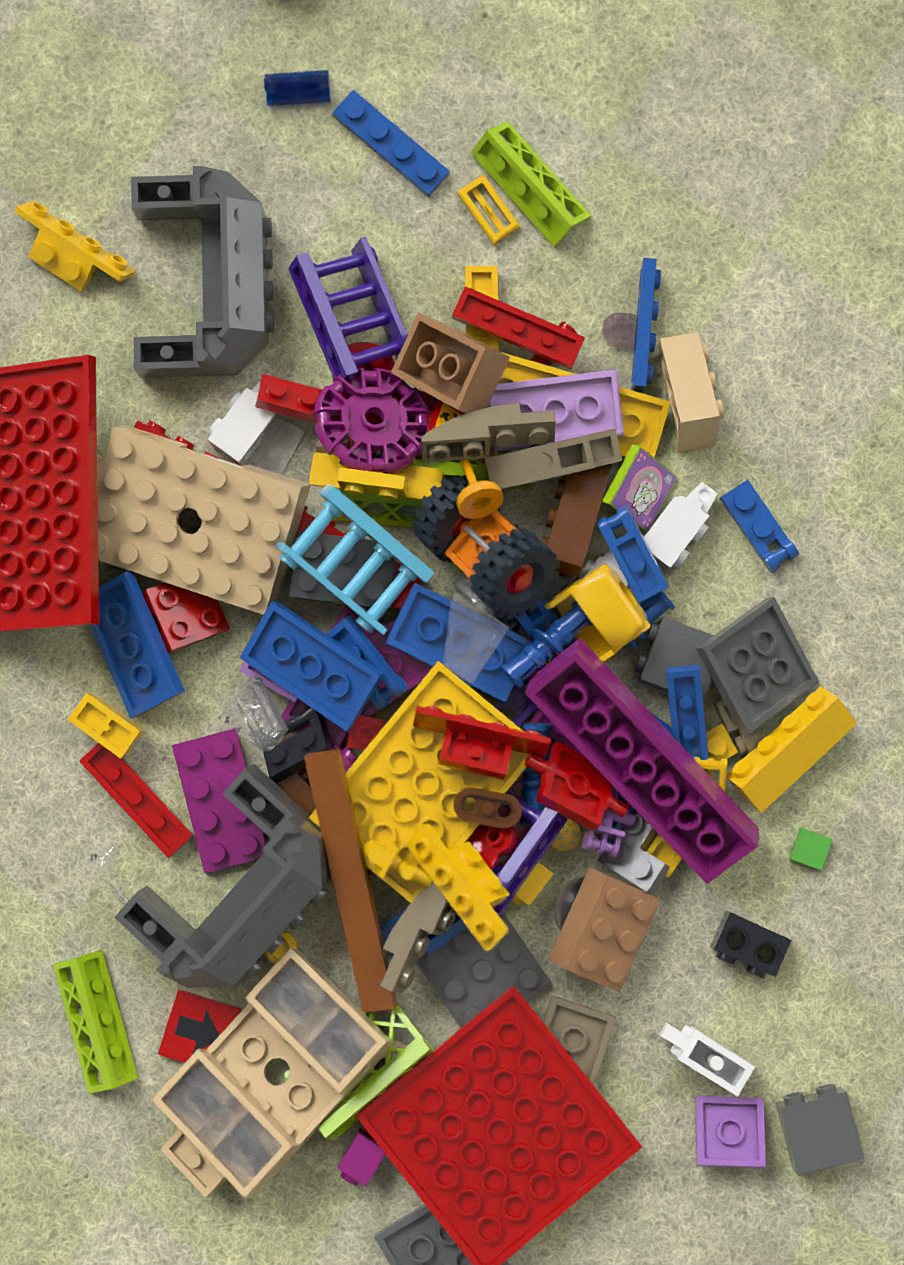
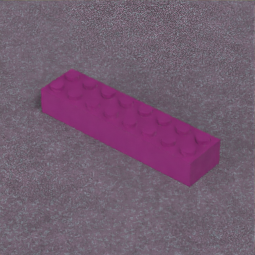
M581 638L576 640L530 678L525 694L706 884L759 847V827Z

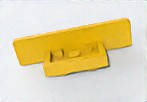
M32 201L16 207L14 211L16 214L40 229L28 257L80 292L89 285L96 267L120 282L133 277L135 269L127 265L128 262L123 257L110 254L101 248V244L97 240L78 233L70 222L57 219L48 213V209L44 205Z
M315 452L313 454L309 483L312 486L325 487L329 484L336 489L344 490L345 493L357 496L370 493L377 494V497L386 500H397V497L421 501L424 495L429 497L432 494L430 489L434 485L437 488L442 486L441 481L443 480L444 473L442 469L414 465L393 474L348 469L339 464L340 459L335 455Z
M429 824L422 825L409 840L407 847L484 950H492L509 931L492 907L502 903L510 894L469 841L447 849Z

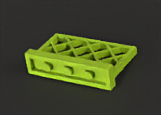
M399 1003L395 1009H392L390 1023L374 1021L375 1011L363 1013L366 1016L368 1015V1018L376 1026L390 1027L389 1038L393 1042L395 1041L396 1028L408 1029L415 1040L406 1048H395L393 1045L387 1051L385 1065L380 1070H370L368 1074L374 1075L368 1080L366 1075L360 1081L359 1088L354 1092H350L348 1097L318 1126V1129L325 1138L336 1141L359 1121L355 1115L374 1098L379 1097L391 1084L407 1074L413 1066L434 1051L435 1048L424 1038ZM397 1017H399L404 1024L397 1023ZM393 1052H399V1054H397V1055L392 1059V1057H393ZM290 1069L283 1074L286 1080L290 1076Z

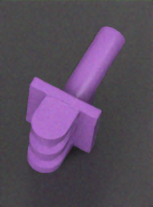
M611 784L612 797L618 800L619 792ZM606 809L601 826L596 830L592 831L583 826L585 833L582 848L584 850L594 848L596 853L599 854L605 851L609 853L610 857L615 858L619 852L621 838L625 837V832L612 829L613 821L632 826L635 821V813L627 811L624 817H620ZM594 834L598 835L597 839L593 838ZM607 838H611V843L607 842Z

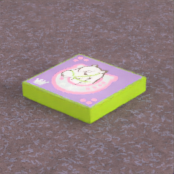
M632 444L602 502L616 513L617 509L627 505L640 531L648 533L678 476L641 446Z

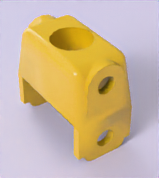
M603 563L583 578L567 586L544 605L547 610L557 606L562 617L572 608L571 604L576 600L593 625H587L575 638L577 640L581 638L602 662L613 656L623 646L641 635L651 626L642 607L616 571L606 563Z

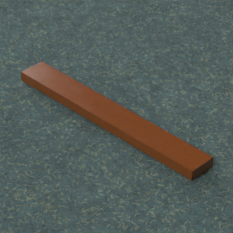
M340 749L308 753L304 756L362 1010L363 1012L395 1009L398 1004L395 992L380 986L389 963L386 950L383 949L384 941Z

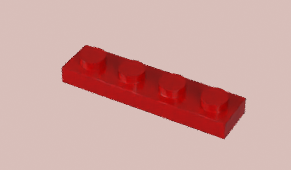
M467 286L464 287L452 314V319L570 370H572L585 340V337Z
M263 374L260 380L255 407L317 424V418L314 417V408L322 390ZM376 414L365 416L370 424L378 425L382 423V419ZM340 416L331 417V421H340Z
M98 743L79 760L168 858L173 856L194 836L188 827L124 758H119Z

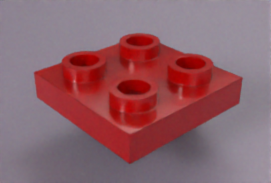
M169 583L154 586L142 593L168 653L217 636L230 629L217 599Z

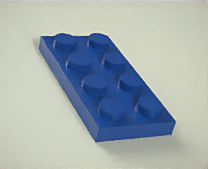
M133 571L124 572L100 586L99 625H90L128 715L132 719L184 693L185 690Z
M417 583L413 584L385 641V644L431 667H434L439 661L467 685L503 703L506 702L514 684L504 674L501 666L503 664L508 665L522 653V650L527 645L533 643Z
M271 601L239 657L346 732L352 730L384 676L383 672L278 601Z

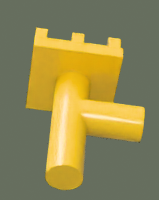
M389 840L386 847L375 841H369L364 845L363 853L371 863L376 865L374 871L381 878H384L388 868L398 872L404 879H411L425 887H429L432 883V879L426 871L395 856L399 850L395 842Z

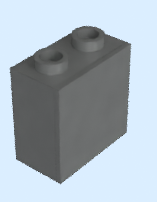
M662 617L658 624H652L648 632V639L646 641L651 642L647 655L641 653L637 662L635 672L640 673L637 681L668 692L666 668L700 665L704 700L712 678L696 648L713 637V635Z
M835 1084L822 1085L816 1088V1093L804 1096L803 1092H795L783 1096L784 1101L776 1103L792 1169L798 1176L864 1159L848 1094L841 1087L836 1088Z

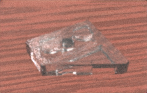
M455 591L451 596L443 665L468 683L473 684L509 627Z
M250 677L218 717L223 724H231L236 727L237 734L243 738H248L251 744L261 751H271L288 731L261 677Z

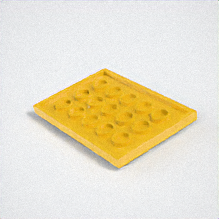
M439 661L345 773L362 849L369 841H375L386 847L389 840H391L399 847L395 856L422 870L424 868L407 847V843L422 825L429 824L447 849L465 843L479 824L463 821L456 815L453 803L457 793L468 787L506 793L527 767L524 766V763L528 754L516 751L511 752L505 780L438 764L445 734L413 726L417 705L422 707L435 706L446 713L454 715L467 714L479 721L487 723L500 722L506 724L511 729L523 731ZM468 798L464 801V808L466 810L473 811L476 809L477 801L475 799ZM315 810L309 819L320 827L317 811ZM364 854L366 866L377 874L374 871L376 865L371 863ZM388 868L384 878H381L410 903L426 888L411 879H404L398 872Z

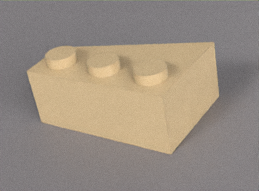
M698 332L660 338L658 356L666 395L668 394L669 401L671 402L673 414H670L671 424L676 425L678 433L677 443L675 444L676 452L682 453L715 447L719 419L724 418L722 401L720 399L716 400L714 391L717 388L715 374L713 371L709 372L706 363H709L707 344H701Z

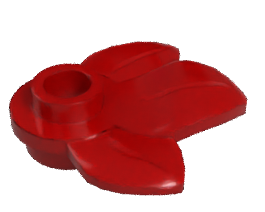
M479 824L465 842L469 841L490 870H492L496 866L500 855L508 854L514 849L517 843V835L513 827L498 828Z

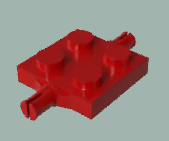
M557 741L551 747L547 761L533 755V753H529L526 757L524 766L541 774V785L536 799L539 803L592 831L601 826L606 809L620 817H624L627 813L629 805L612 797L611 783L580 752Z

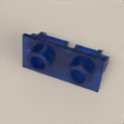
M328 70L265 74L264 89L267 106L331 102Z

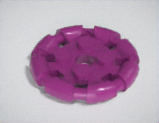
M357 368L358 373L348 381L342 378V375L336 376L333 379L332 385L323 388L314 408V417L317 418L315 431L325 451L329 455L334 454L340 459L339 464L348 469L393 474L411 466L414 463L413 459L416 456L422 455V436L428 432L430 426L428 414L431 413L420 391L416 387L411 388L405 380L392 374L391 371L375 368V371H364V368ZM366 384H375V387H366ZM341 393H344V394H347V393H348L351 397H350L348 400H346V399H345L343 396H341L340 394H341ZM398 393L403 398L398 403V401L391 396L392 394L394 395ZM376 414L382 419V423L378 425L370 424L365 416ZM340 416V421H331V417ZM407 417H411L415 422H407ZM346 438H347V443L351 446L350 449H347V448L342 444V442H343ZM401 439L408 444L405 449L399 445ZM371 451H382V458H372Z

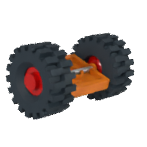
M455 475L452 477V482L445 478L441 481L442 486L439 488L434 485L430 489L432 494L429 497L424 495L420 502L424 504L423 507H417L415 515L419 518L413 520V526L416 528L414 532L419 540L441 561L445 562L447 560L449 563H455L470 578V582L473 584L470 587L475 596L497 617L503 618L504 616L506 619H513L515 614L519 618L525 615L526 609L530 612L536 609L535 603L539 600L543 603L547 598L544 595L546 591L552 592L555 586L552 580L558 579L559 572L555 570L560 567L555 552L533 532L531 533L526 529L519 531L500 513V507L492 514L482 518L470 519L463 517L458 510L456 501L459 493L469 486L466 475L463 478Z

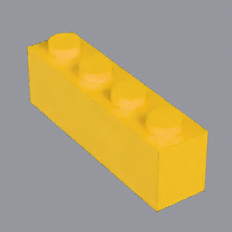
M820 686L792 714L786 716L777 728L767 737L763 738L754 750L738 761L733 769L727 773L726 778L741 797L762 814L858 723L839 697Z

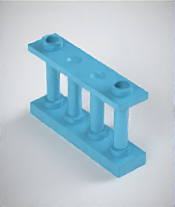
M327 484L319 493L326 500L323 503L325 508L291 549L281 541L276 545L283 552L279 558L293 570L300 566L358 614L359 617L356 622L370 634L377 630L384 635L387 629L378 622L383 613L410 581L414 582L418 578L427 583L435 572L338 489ZM343 514L351 521L348 526L350 530L317 570L301 558L302 555L335 516L338 518ZM366 536H369L377 543L373 548L375 552L341 591L327 579L328 576L360 538L364 540ZM393 557L401 564V567L398 569L400 573L369 611L366 612L352 599L381 564Z

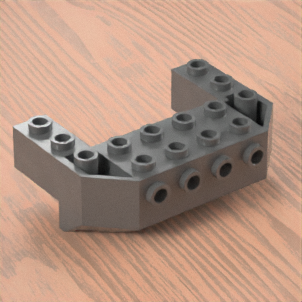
M193 166V175L131 177V204L138 221L200 219L203 283V322H196V335L134 337V370L140 378L238 375L269 343V332H274V314L268 313V301L274 300L273 281H268L267 269H273L272 249H267V237H272L271 217L266 218L262 202L227 171Z
M255 764L245 768L224 791L223 795L266 833L271 840L262 849L264 851L263 855L201 925L194 929L148 885L136 892L114 917L162 961L156 969L161 975L186 988L234 987L245 975L251 979L262 967L263 963L259 959L264 953L268 951L272 955L285 941L281 934L288 927L294 931L307 915L303 910L310 902L316 906L329 892L324 886L331 880V872L320 827L309 819L311 815Z

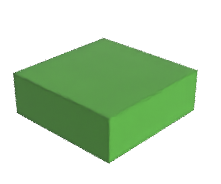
M799 828L789 859L822 871L833 839Z

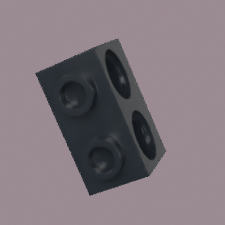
M726 910L710 947L717 950L715 957L734 965L736 959L748 964L746 971L765 979L767 973L776 977L792 940ZM738 930L742 936V941L738 947L729 948L726 944V936L729 932ZM768 944L772 949V956L766 962H759L756 955L757 950L761 945Z

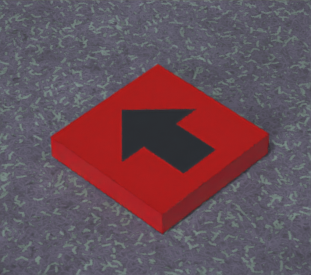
M178 989L158 1055L186 1063L197 1049L207 1050L239 1015L242 1008Z

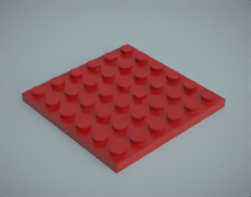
M514 985L355 1115L473 1265H501L642 1148L641 1143Z

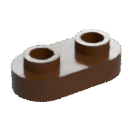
M468 787L459 791L454 798V811L461 820L498 828H509L514 826L521 817V805L510 794ZM468 798H473L477 801V807L473 811H468L464 808V801ZM501 804H507L511 809L510 814L506 817H501L497 812Z

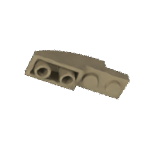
M520 403L487 407L463 414L433 428L422 436L423 463L490 458V447H509L511 445L523 444L539 445L555 442V412L521 413Z
M614 428L484 458L483 460L488 481L496 483L503 489L622 461L616 429Z
M434 882L429 887H426L401 915L383 949L393 953L394 956L380 986L391 992L403 993L404 989L411 985L415 977L414 966L418 957H422L428 948L429 938L427 937L429 933L442 936L444 931L450 929L455 919L454 908Z

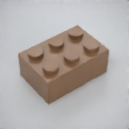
M418 313L391 373L453 408L469 413L487 408L510 357L439 320Z
M589 867L548 959L568 971L620 993L661 900Z

